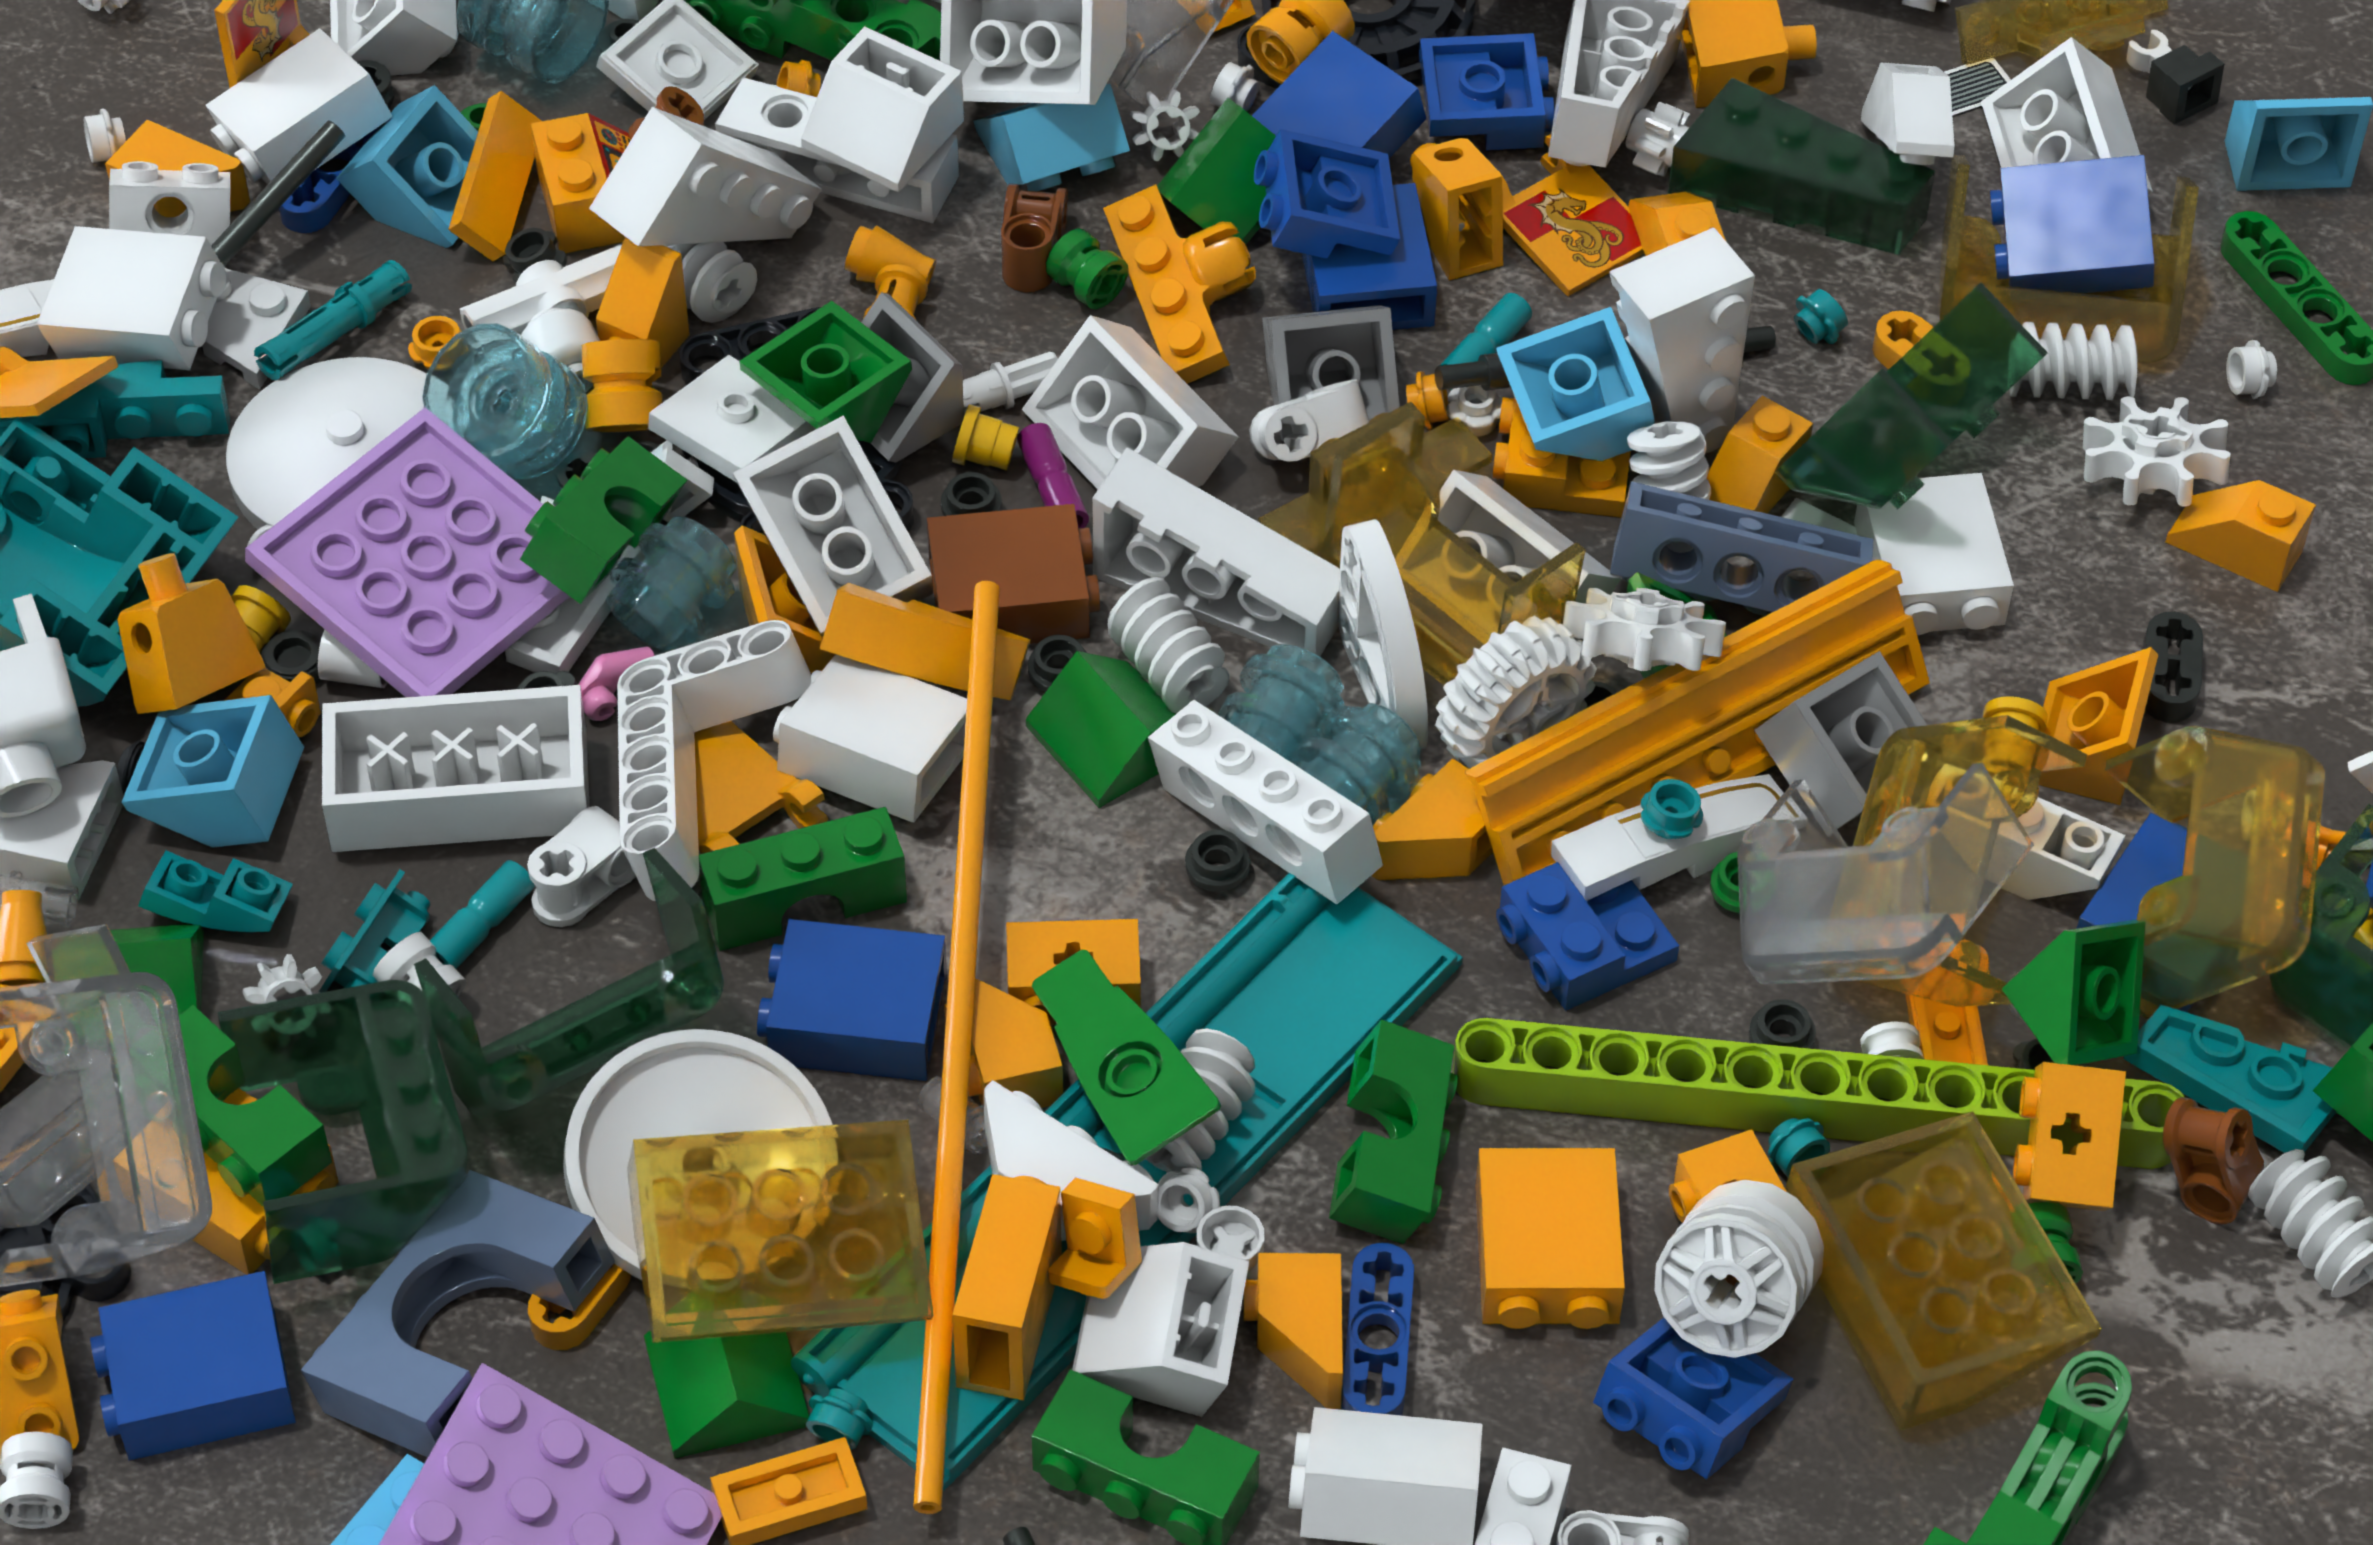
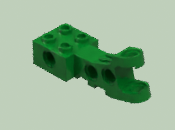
M684 0L723 34L739 40L751 48L762 50L780 59L784 57L790 46L794 44L832 61L865 26L940 61L941 12L918 0H909L907 5L897 0Z
M2099 1350L2085 1351L2073 1357L2061 1371L2046 1398L2035 1428L2000 1491L1967 1544L1934 1527L1923 1545H2062L2073 1526L2082 1517L2124 1443L2128 1430L2127 1409L2132 1394L2131 1375L2124 1363L2114 1355ZM2088 1373H2100L2112 1380L2116 1391L2110 1386L2097 1382L2082 1383L2076 1387L2075 1384L2082 1376ZM2086 1404H2096L2102 1407H2091Z

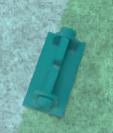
M399 869L387 889L376 882L354 913V916L364 922L354 938L342 931L321 962V965L331 970V973L318 992L325 994L332 982L335 981L345 987L343 995L355 1005L364 1006L368 1000H376L382 986L373 977V972L379 961L388 953L380 947L381 944L384 942L393 948L407 936L420 932L421 928L430 919L428 909L431 904L423 894L416 891H409L405 894L396 888L405 874L404 871Z

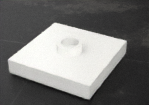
M664 0L599 56L596 67L648 112L651 107H656L657 96L665 87L673 86L680 88L696 100L703 111L705 120L732 96L743 77L751 79L755 76L759 64L684 0Z
M727 355L649 412L648 422L649 430L735 482L737 481L733 476V472L816 430L815 427L741 371L739 361L730 355Z

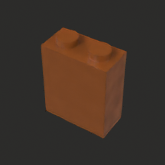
M1074 504L927 518L928 555L935 607L972 619L975 585L981 581H992L1000 587L998 629L1031 639L1030 644L1039 643L1044 638L1052 635H1067L1074 639L1090 638L1089 613L1100 612L1099 585L1097 575H1085L1084 565L1093 564L1091 535L1089 527L1078 528Z

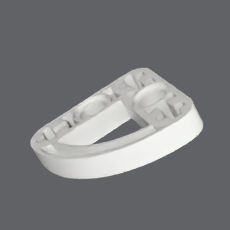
M1376 519L1345 526L1342 530L1338 624L1345 651L1391 754L1395 756L1426 748L1428 741V713L1424 674L1412 614L1395 558L1383 528Z

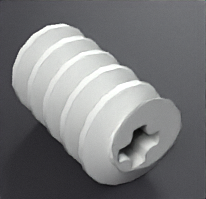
M724 242L663 245L681 253L687 308L692 309L702 321L714 323L736 314L754 293L757 283L756 269L751 263L743 262V259L735 250H728Z
M2024 322L2017 338H2013L2009 373L2010 396L2016 397L2022 381L2029 380L2033 396L2040 398L2047 381H2053L2058 398H2065L2071 382H2077L2082 399H2089L2095 383L2102 384L2106 400H2113L2119 384H2125L2129 396L2134 397L2138 354L2131 326L2121 325L2112 342L2107 326L2102 324L2095 326L2088 341L2082 324L2073 323L2065 340H2063L2058 323H2048L2041 339H2039L2034 323Z
M1685 421L1660 422L1639 428L1629 434L1627 437L1629 448L1638 451V453L1632 455L1629 464L1632 471L1641 474L1635 477L1632 482L1709 500L1711 486L1706 479L1709 473V465L1706 457H1704L1707 443L1699 426ZM1680 541L1671 542L1666 545L1670 550L1678 553L1689 552L1693 549L1689 544Z
M1151 577L1132 586L1120 597L1107 618L1108 634L1117 646H1121L1123 653L1130 662L1135 663L1136 669L1144 679L1149 681V685L1156 694L1162 696V701L1171 712L1177 714L1193 700L1206 707L1219 697L1228 686L1230 675L1226 668L1221 667L1224 663L1225 653L1218 644L1211 643V636L1204 627L1197 626L1198 620L1189 610H1183L1184 603L1177 594L1170 593V586L1164 578Z
M1208 1028L1196 1030L1187 1040L1186 1049L1181 1051L1182 1055L1216 1095L1221 1103V1108L1218 1112L1146 1158L1148 1162L1163 1171L1169 1172L1174 1170L1180 1172L1184 1167L1202 1170L1200 1160L1208 1159L1215 1151L1214 1140H1221L1229 1131L1227 1120H1235L1242 1112L1241 1101H1247L1255 1093V1082L1249 1074L1255 1069V1061L1252 1054L1238 1040L1221 1031Z
M2295 1149L2286 1152L2271 1162L2256 1177L2250 1186L2248 1196L2255 1207L2265 1209L2264 1216L2271 1227L2282 1229L2281 1237L2285 1244L2290 1248L2298 1249L2297 1256L2302 1265L2315 1270L2314 1277L2320 1287L2332 1290L2331 1297L2336 1299L2346 1297L2373 1279V1243L2371 1242L2373 1238V1216L2355 1223V1218L2364 1207L2362 1199L2359 1196H2352L2341 1202L2337 1201L2348 1186L2343 1176H2335L2321 1182V1179L2331 1167L2330 1161L2326 1156H2318L2305 1162L2303 1160L2305 1156L2303 1150Z

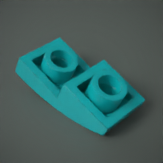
M165 850L144 888L138 907L177 921L201 925V927L238 932H269L293 884L261 868L253 867L235 858L232 859L223 875L193 860Z

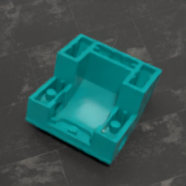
M16 417L0 437V651L25 644L13 599L32 593L46 636L57 638L60 641L77 707L89 706L103 701L127 669L117 620L122 610L149 599L138 565L161 555L175 553L185 583H191L235 525L238 516L135 447L130 450L114 473L109 476L24 418Z

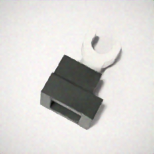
M2151 30L2148 49L2142 48L2133 40L2129 41L2127 63L2136 70L2149 73L2146 98L2160 109L2159 112L2173 124L2218 103L2225 63L2210 51L2198 56L2186 45L2172 51L2168 47L2167 37L2158 30Z

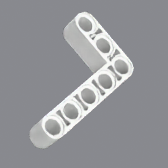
M780 620L761 622L649 657L634 663L619 677L617 689L620 843L646 897L652 901H669L684 895L692 889L699 877L694 732L787 704L802 696L811 685V672L791 628L786 622Z

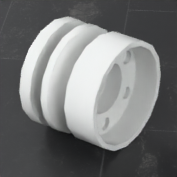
M1744 1179L1717 1186L1695 1204L1684 1222L1668 1240L1656 1263L1654 1291L1663 1317L1683 1340L1706 1353L1736 1358L1762 1352L1784 1335L1797 1312L1811 1294L1822 1273L1824 1244L1816 1220L1797 1197L1771 1183ZM1728 1274L1738 1280L1734 1286L1724 1279Z

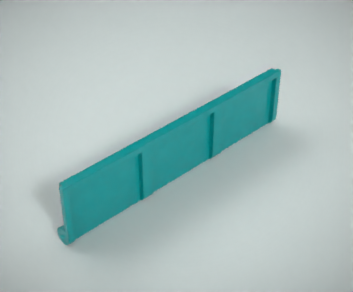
M1288 873L1146 1012L1180 1052L1182 1049H1186L1187 1040L1196 1030L1208 1028L1221 1031L1235 1038L1249 1049L1254 1058L1255 1069L1249 1074L1255 1082V1093L1247 1101H1241L1242 1112L1235 1120H1227L1229 1131L1221 1140H1214V1153L1208 1159L1200 1160L1202 1165L1201 1171L1208 1176L1210 1186L1216 1188L1219 1193L1220 1207L1225 1206L1351 1078L1355 1051L1382 1019L1402 1026L1462 965L1463 957L1359 887L1341 902L1335 904L1296 878L1295 875ZM1079 1079L1044 1112L1067 1127L1073 1125L1083 1129L1096 1141L1100 1148L1122 1162L1126 1160L1085 1093ZM1146 1159L1138 1163L1151 1175L1157 1184L1167 1173L1155 1167ZM991 1164L962 1192L955 1303L992 1177ZM1184 1194V1202L1187 1205H1192V1196ZM1158 1217L1149 1230L1139 1231L1140 1246L1179 1242L1189 1243L1197 1235V1233L1173 1231L1162 1224ZM932 1222L791 1359V1367L798 1374L799 1380L814 1394L825 1397L830 1389L839 1388L851 1392L864 1400L868 1405L865 1414L873 1422L869 1435L915 1470ZM1066 1240L1062 1241V1254L1067 1250ZM1055 1285L1024 1400L957 1388L954 1338H952L943 1491L1074 1360L1087 1295Z

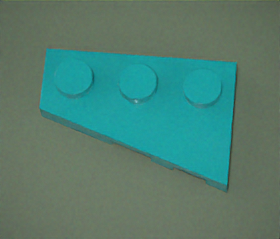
M2161 1005L2139 1030L2137 1054L2127 1055L2123 1058L2160 1081L2172 1085L2181 1093L2208 1109L2227 1112L2229 1109L2236 1107L2247 1110L2252 1117L2254 1136L2284 1153L2295 1149L2305 1152L2337 1113L2313 1092V1089L2333 1067L2305 1059L2306 1049L2284 1042L2279 1051L2244 1040V1036L2239 1028Z

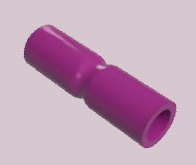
M1034 423L1026 426L1018 434L1017 442L1032 478L1038 485V492L1044 506L1074 504L1078 528H1085L1089 522L1088 513L1072 477L1067 473L1066 462L1050 426L1045 423Z

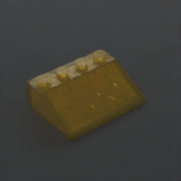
M1973 1111L1792 1165L1785 1189L1789 1194L1797 1197L1814 1217L1824 1244L1823 1269L1818 1283L1900 1430L1962 1412L2099 1336L2102 1327Z
M908 1119L633 1139L627 1173L634 1238L653 1343L932 1320L934 1315Z

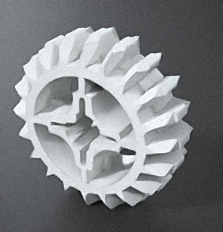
M1535 615L1527 618L1523 624L1517 621L1509 623L1502 634L1491 633L1489 641L1480 649L1473 648V655L1466 663L1457 665L1459 673L1455 679L1447 682L1443 687L1447 695L1436 706L1440 715L1436 720L1435 726L1441 733V740L1447 745L1446 749L1459 763L1463 762L1470 769L1586 709L1587 703L1584 698L1590 695L1595 688L1592 678L1597 668L1591 661L1592 657H1586L1581 654L1583 641L1580 638H1575L1571 631L1563 624H1558L1551 617L1541 620Z

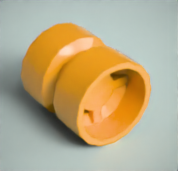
M1282 0L1279 7L1270 9L1250 27L1247 32V45L1258 66L1270 78L1282 84L1332 31L1348 41L1355 32V22L1344 0Z
M619 339L582 344L583 378L593 383V390L584 396L586 431L635 432L649 430V412L663 403L662 393L652 387V382L661 377L660 342L646 339Z

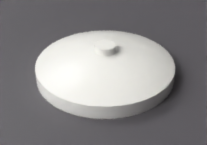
M349 357L322 361L302 367L284 375L265 387L246 405L236 419L230 432L226 450V466L232 494L245 518L257 530L265 525L274 526L425 407L472 445L466 415L457 399L443 384L425 372L403 363L380 358Z
M690 1029L662 1033L644 1039L618 1053L600 1068L582 1091L573 1109L564 1147L563 1170L565 1186L572 1209L595 1218L614 1258V1264L634 1277L652 1285L673 1291L695 1293L706 1283L729 1290L753 1285L774 1275L799 1256L814 1238L828 1211L836 1184L838 1151L832 1121L823 1101L808 1079L792 1063L779 1053L752 1039L717 1030Z

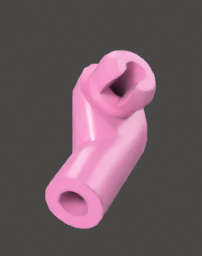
M646 646L605 653L595 658L578 684L581 686L584 712L589 719L603 721L614 714L615 710L613 707L617 705L614 693L617 690L619 677L634 663L655 656L650 647Z

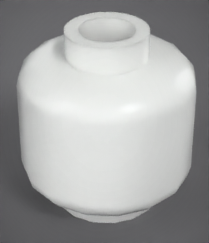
M559 307L543 310L533 316L522 332L519 349L521 358L534 384L544 394L554 397L578 396L587 392L593 386V383L583 378L581 347L582 344L600 341L591 321L582 312Z

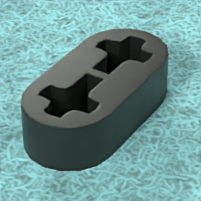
M2176 611L2163 612L2155 615L2149 621L2142 650L2152 647L2158 654L2145 711L2156 720L2173 723L2188 719L2195 711L2202 686L2203 633L2196 620L2187 614ZM2167 638L2176 640L2177 647L2179 648L2178 655L2168 654ZM2165 679L2175 680L2176 696L2167 694L2166 687L2164 686Z

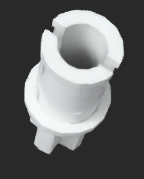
M1047 352L1005 367L1000 362H995L991 364L990 370L964 379V416L969 404L981 407V412L1004 405L1005 409L1014 407V399L1035 392L1058 360L1054 352Z

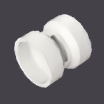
M422 932L411 934L396 944L379 961L373 972V977L387 992H397L401 996L404 1011L417 1025L424 1024L442 1013L460 995L467 982L453 965H443L436 958V947Z
M1221 1206L1211 1210L1201 1219L1197 1227V1246L1249 1261L1246 1280H1257L1258 1253L1264 1252V1227L1260 1219L1248 1209L1239 1206Z
M24 1432L11 1436L4 1441L0 1455V1469L2 1474L6 1476V1482L0 1487V1518L3 1521L20 1528L40 1529L58 1525L67 1519L70 1513L71 1493L69 1487L64 1484V1479L70 1475L72 1470L73 1448L70 1442L61 1436L46 1432Z

